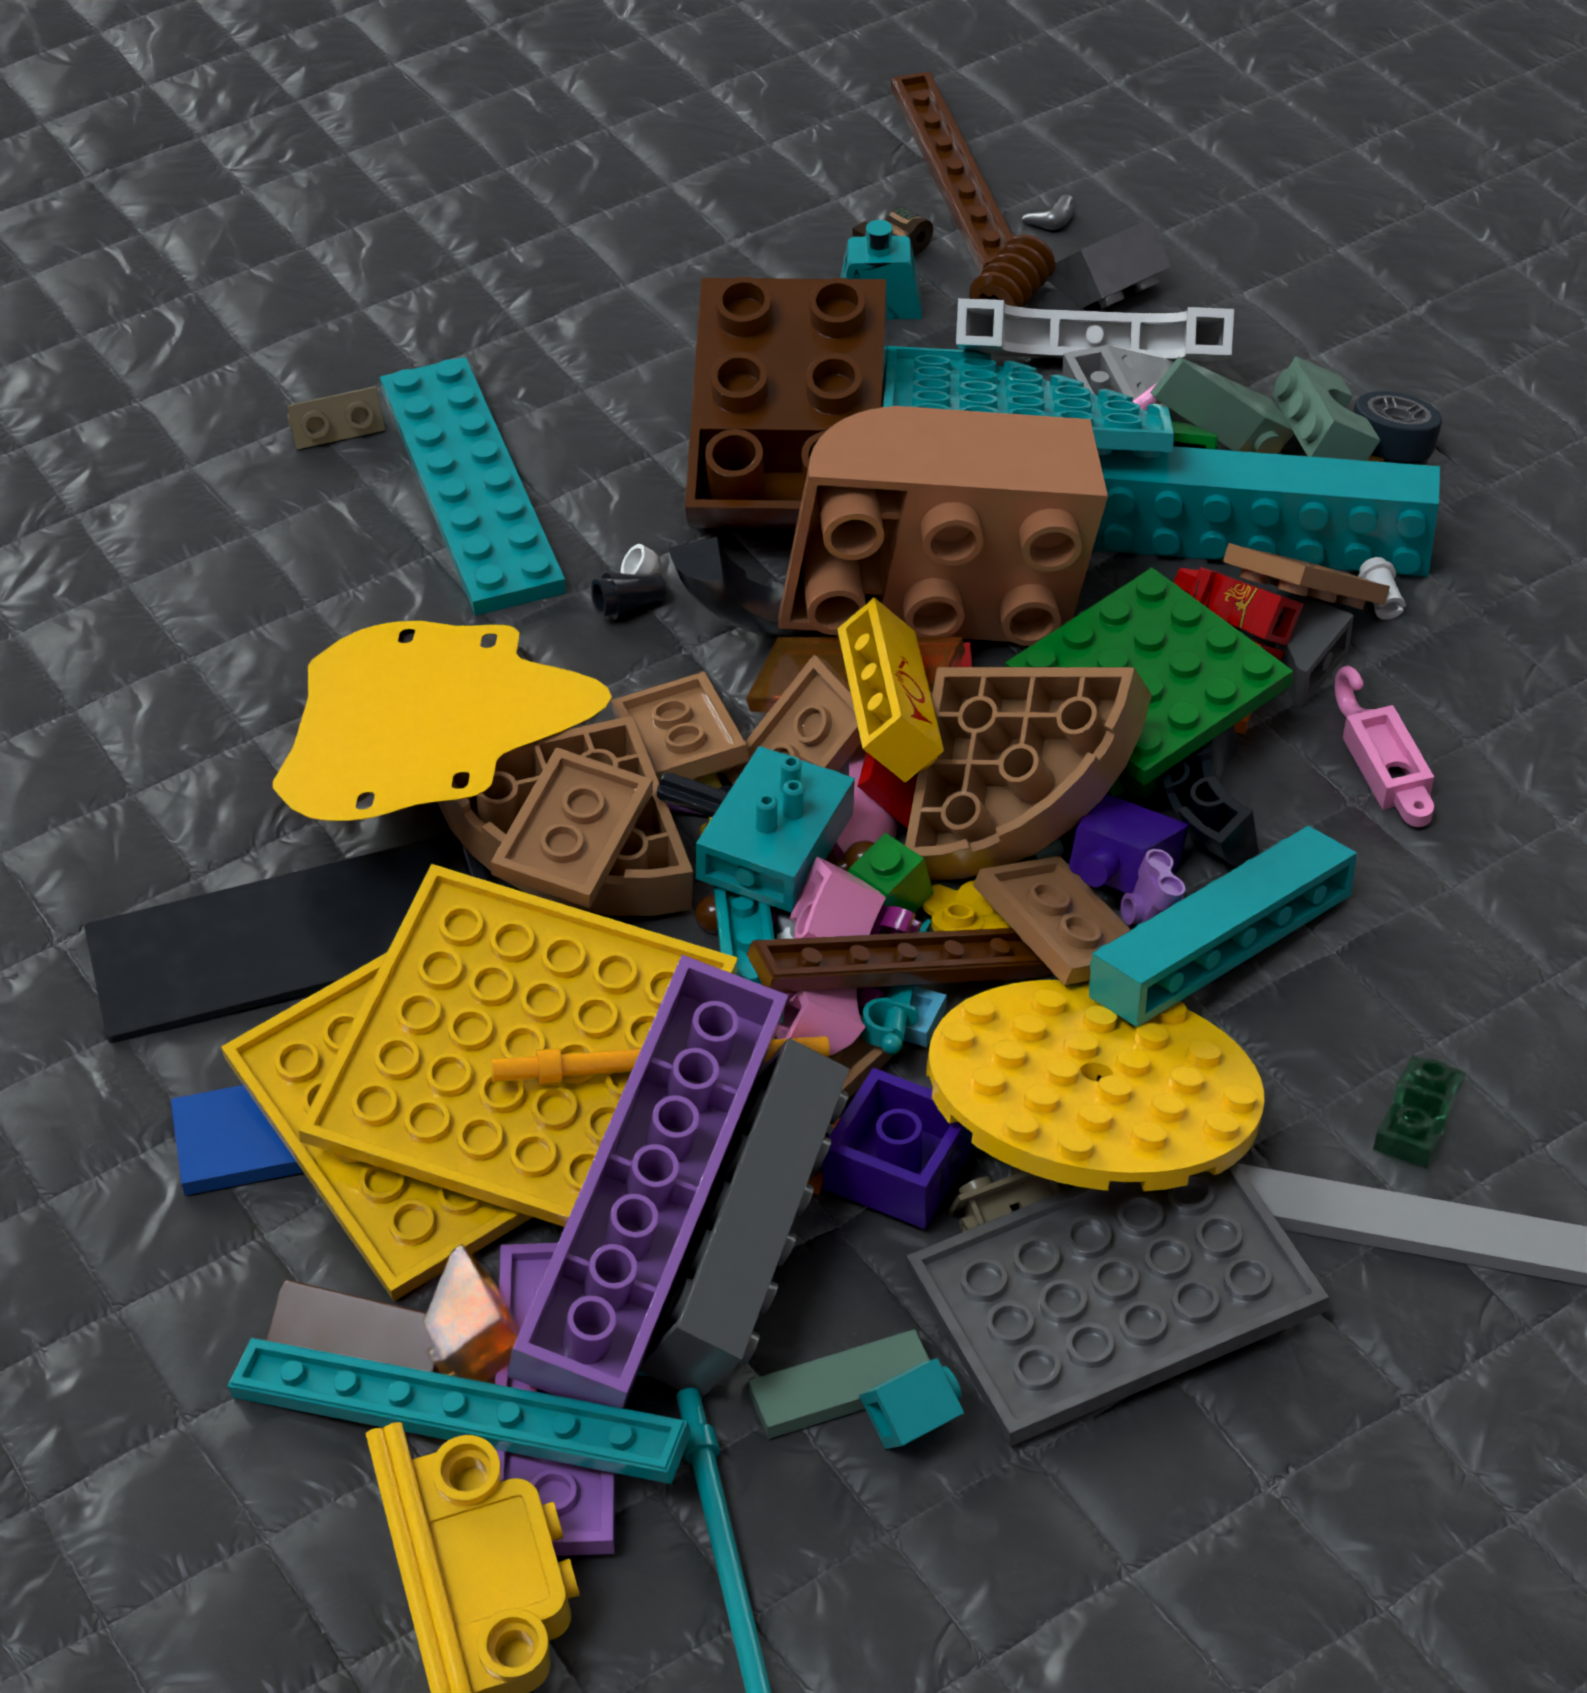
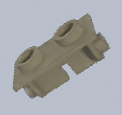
M376 386L287 405L288 423L291 432L293 431L297 450L385 431Z
M1013 1167L1010 1170L1012 1175L1010 1177L992 1182L990 1176H985L960 1187V1195L957 1196L948 1213L952 1216L964 1212L965 1217L959 1219L961 1231L964 1232L1011 1213L1010 1207L1018 1205L1019 1209L1067 1190L1069 1186Z

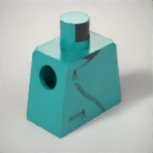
M874 220L866 225V237H851L847 240L840 278L886 279L887 320L922 319L921 287L910 238L907 236H892V225L888 221Z

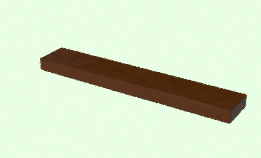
M1012 928L753 940L747 952V956L762 985L779 992L1050 977L1052 973L1047 965L1021 940L1020 936Z

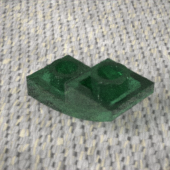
M1412 1055L1397 1083L1393 1102L1376 1133L1373 1150L1428 1167L1450 1118L1466 1072L1448 1067L1438 1060L1424 1059Z

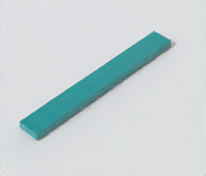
M255 1338L250 1339L227 1385L232 1397L379 1427L402 1422L404 1432L445 1440L461 1435H474L487 1440L496 1450L672 1484L691 1435V1430L686 1420Z

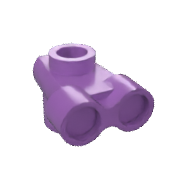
M1150 849L1146 852L1138 869L1139 878L1133 893L1124 894L1121 900L1122 919L1125 924L1129 925L1130 930L1168 909L1177 901L1184 899L1185 884L1180 878L1172 874L1173 859L1163 850Z

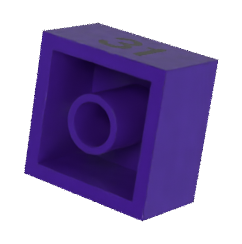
M872 1068L828 1137L831 1139V1145L823 1161V1189L926 1229L974 1150V1144L971 1143L973 1133L960 1122L948 1123L931 1097V1089Z

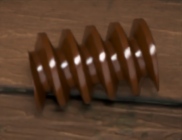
M1027 234L1016 235L1006 243L1005 247L998 252L997 256L974 279L970 286L969 298L1004 300L1007 305L1023 308L1030 301L1031 297L1038 292L1039 288L1045 284L1048 277L1053 274L1055 258L1052 250L1046 242L1035 236Z

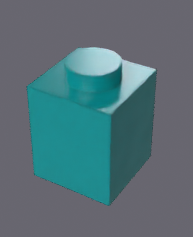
M938 1358L921 1362L859 1394L885 1449L903 1446L964 1413L958 1401L962 1397L959 1383L948 1367L941 1366Z

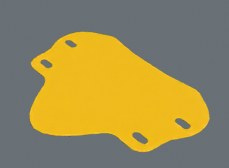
M399 621L367 627L338 640L309 663L306 706L294 745L273 780V789L292 810L308 818L324 821L362 820L385 815L414 805L476 796L486 791L492 785L496 762L503 754L560 733L591 719L606 708L612 696L608 687L594 678L570 670L521 659L516 653L519 632L516 628L508 625L454 626L427 621ZM406 629L415 630L412 641L408 643L398 642L401 631ZM486 634H496V644L489 648H483L480 646L482 637ZM460 772L469 773V782L466 787L460 789L452 787L455 774ZM367 792L375 795L371 807L367 809L356 808L359 795Z

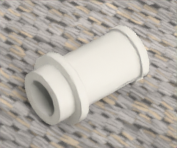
M1374 557L1365 561L1359 569L1358 577L1390 586L1385 605L1372 602L1377 617L1387 620L1399 616L1404 611L1403 607H1406V603L1394 580L1396 576L1394 565L1381 557Z

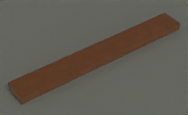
M927 71L891 78V91L981 274L982 270L989 265L990 261L1013 238V235L931 73Z

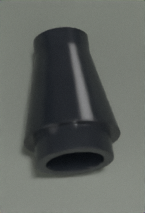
M606 572L602 575V578L594 579L592 582V602L596 613L600 617L609 616L610 619L615 620L653 603L664 601L666 598V586L660 573L649 575Z

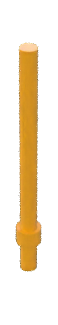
M827 1036L791 1038L829 1058L830 1046ZM787 1039L773 1040L764 1063L771 1059ZM560 1049L536 1050V1056L491 1059L492 1081L537 1079L538 1084L562 1083V1077L632 1072L641 1049L561 1054Z

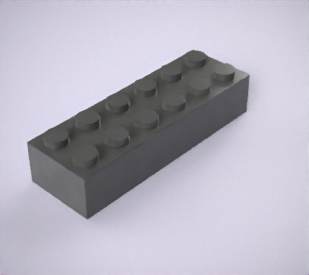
M788 1038L761 1069L639 1370L640 1372L679 1391L685 1388H697L702 1399L716 1384L723 1387L737 1364L745 1366L748 1363L760 1337L759 1333L753 1331L758 1315L763 1316L767 1312L778 1289V1283L772 1281L776 1266L784 1264L796 1240V1234L790 1232L794 1217L799 1218L803 1214L814 1191V1186L807 1183L812 1169L817 1170L829 1151L831 1139L825 1137L829 1123L834 1124L847 1102L848 1093L843 1091L842 1087L849 1068Z

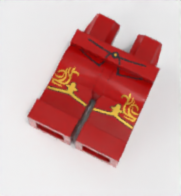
M1200 567L1199 570L1180 568L1173 582L1238 631L1241 628L1260 638L1286 646L1304 605L1303 603ZM1283 609V621L1274 629L1280 612ZM1247 636L1281 661L1285 651Z

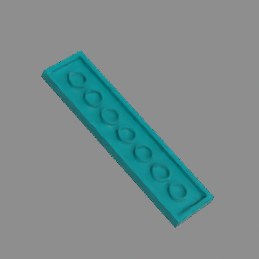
M466 357L447 359L436 364L414 369H404L393 374L380 376L382 393L474 615L477 616L566 594V583L563 573Z

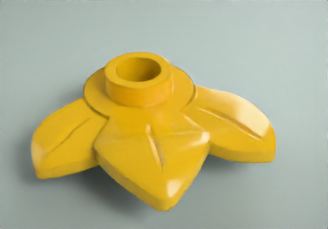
M975 880L964 883L959 890H954L941 884L933 885L934 894L922 905L923 910L932 916L931 927L934 932L1011 928V926L999 913L993 910L987 900L973 886Z

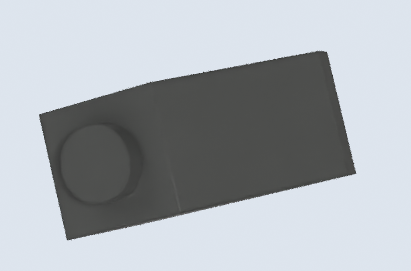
M1299 595L1295 601L1304 605L1287 646L1275 642V648L1285 651L1281 662L1293 670V682L1287 690L1293 704L1303 708L1349 652L1354 615L1309 596ZM1283 609L1280 612L1274 629L1283 621Z

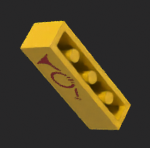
M873 598L837 630L862 749L901 780L907 782L920 770L930 767L944 749L916 633L876 598Z

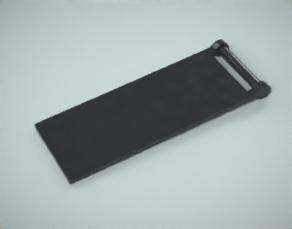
M450 831L448 834L89 922L85 924L84 929L108 1042L116 1043L318 992L388 952L431 864L450 869L446 854H460L469 876L492 882L488 868L474 858L453 831Z

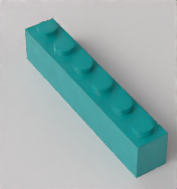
M1306 826L1093 952L1090 962L1089 997L1134 1026L1142 1025L1352 895L1357 852L1311 826Z

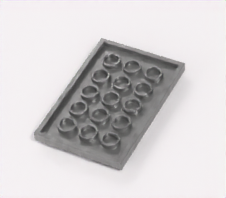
M1237 1162L1217 1175H1213L1209 1171L1190 1175L1187 1186L1165 1190L1143 1191L1140 1185L1141 1182L1110 1181L1108 1190L1074 1186L906 1255L909 1273L1010 1447L1328 1311V1294Z

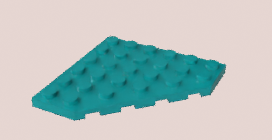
M888 346L883 407L905 406L1090 419L1098 455L1112 454L1113 449L1132 450L1133 455L1143 458L1159 457L1161 452H1173L1174 431L1168 407L1153 403L1148 405L1147 410L1140 409L1139 404L1133 402V397L1108 389L1098 390L1097 396L1091 394L1089 389L1084 388V382L1058 374L1051 375L1050 381L1043 379L1042 375L1037 373V368L1011 360L1004 361V367L996 365L994 360H991V354L978 350Z

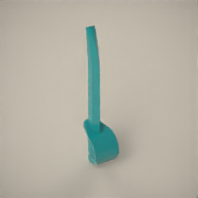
M930 919L922 924L919 932H929L931 926ZM914 985L892 986L889 998H877L865 1005L862 1018L865 1028L861 1032L862 1039L865 1042L881 1047L889 1055L896 1054L901 1050L906 1026L915 1025L919 1019L918 1009L911 1005Z

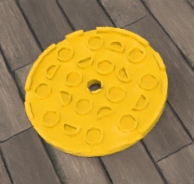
M1060 980L1026 981L992 988L965 999L950 1010L934 1030L930 1041L926 1076L930 1077L933 1086L931 1097L938 1110L949 1124L960 1122L973 1133L971 1143L979 1149L1012 1167L1045 1179L1097 1190H1108L1110 1181L1141 1182L1140 1185L1143 1191L1187 1186L1190 1175L1204 1171L1217 1175L1233 1166L1251 1148L1259 1131L1264 1108V1088L1255 1065L1245 1051L1231 1037L1208 1020L1188 1010L1181 1001L1136 1027L1090 998V981L1064 985ZM1098 1075L1102 1076V1078H1100L1099 1081H1096Z

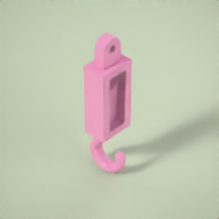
M1349 665L1340 668L1335 676L1334 688L1338 707L1346 717L1343 740L1382 810L1396 807L1402 819L1411 826L1423 827L1428 825L1432 820L1434 803L1430 797L1434 775L1393 705L1378 709H1364L1360 707L1353 689L1360 690L1363 687V680L1360 674ZM1390 767H1400L1405 776L1392 779L1387 769Z

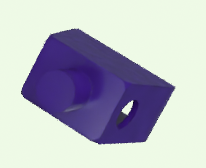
M1106 794L1086 816L1081 818L1078 824L1069 869L1073 873L1080 875L1084 883L1089 886L1099 887L1104 884L1125 893H1133L1139 878L1138 869L1148 850L1160 849L1167 852L1173 859L1172 874L1179 870L1188 824Z

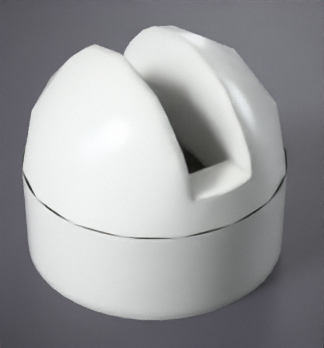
M642 544L634 545L625 555L621 565V573L650 575L655 573L661 574L662 572L659 556Z

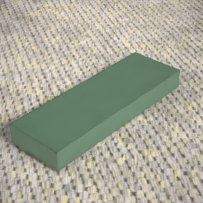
M913 1329L748 1380V1390L768 1439L864 1410L865 1407L859 1394L921 1362L928 1361L929 1358L916 1330Z

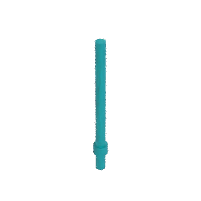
M685 1388L676 1395L681 1419L688 1421L691 1435L683 1454L685 1461L693 1466L745 1692L772 1693L716 1458L720 1454L716 1432L713 1426L707 1424L700 1391L697 1388Z

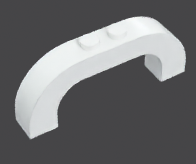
M958 298L956 346L964 350H978L996 355L1063 359V353L1109 345L1173 361L1179 356L1191 362L1219 361L1229 359L1232 356L1234 309L1188 307L1187 311L1179 313L1045 310L1010 306L1005 304L1004 300Z

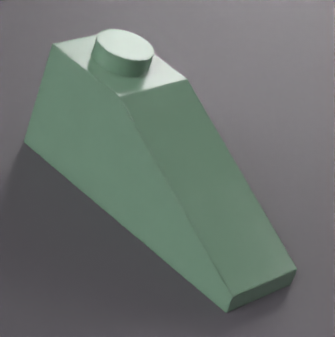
M1180 356L1150 392L1154 398L1197 427L1219 435L1218 441L1233 451L1278 454L1294 435L1285 416L1272 399Z

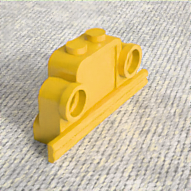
M402 1422L391 1423L384 1428H374L367 1431L365 1434L430 1692L529 1693L535 1690L545 1681L550 1670L549 1641L561 1636L570 1624L571 1609L568 1599L580 1596L570 1559L557 1562L552 1541L564 1538L554 1501L542 1505L537 1489L533 1484L524 1479L513 1478L502 1481V1467L498 1453L491 1443L481 1437L474 1435L457 1436L445 1442L437 1452L411 1459Z

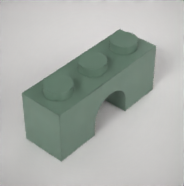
M1296 356L1288 369L1280 373L1275 382L1272 395L1308 457L1361 461L1369 459L1380 439L1367 418L1346 409L1353 395L1341 375Z

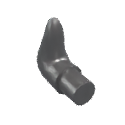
M1062 195L1058 202L1054 204L1053 209L1045 212L1028 213L1022 217V221L1047 230H1058L1064 227L1073 215L1075 200L1070 195Z

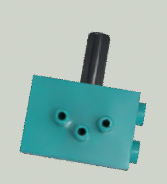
M758 746L729 792L674 773H664L659 781L656 795L660 800L712 817L696 842L697 880L792 913L801 888L816 857L826 860L853 815L855 778L800 760L795 756Z

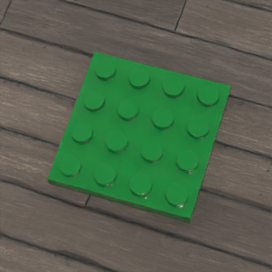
M1154 568L1145 571L1005 662V667L1135 668L1152 696L1143 731L1124 770L1144 786L1289 688L1293 682L1292 669Z

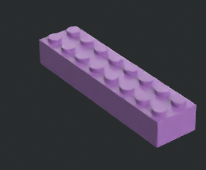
M681 955L513 1346L507 1377L556 1396L624 1409L778 1030L787 1002V994Z

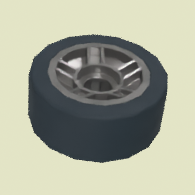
M1390 391L1369 392L1361 395L1356 401L1353 412L1367 418L1380 439L1371 455L1399 462H1418L1430 458L1435 450L1442 424L1440 412L1431 404L1410 395Z

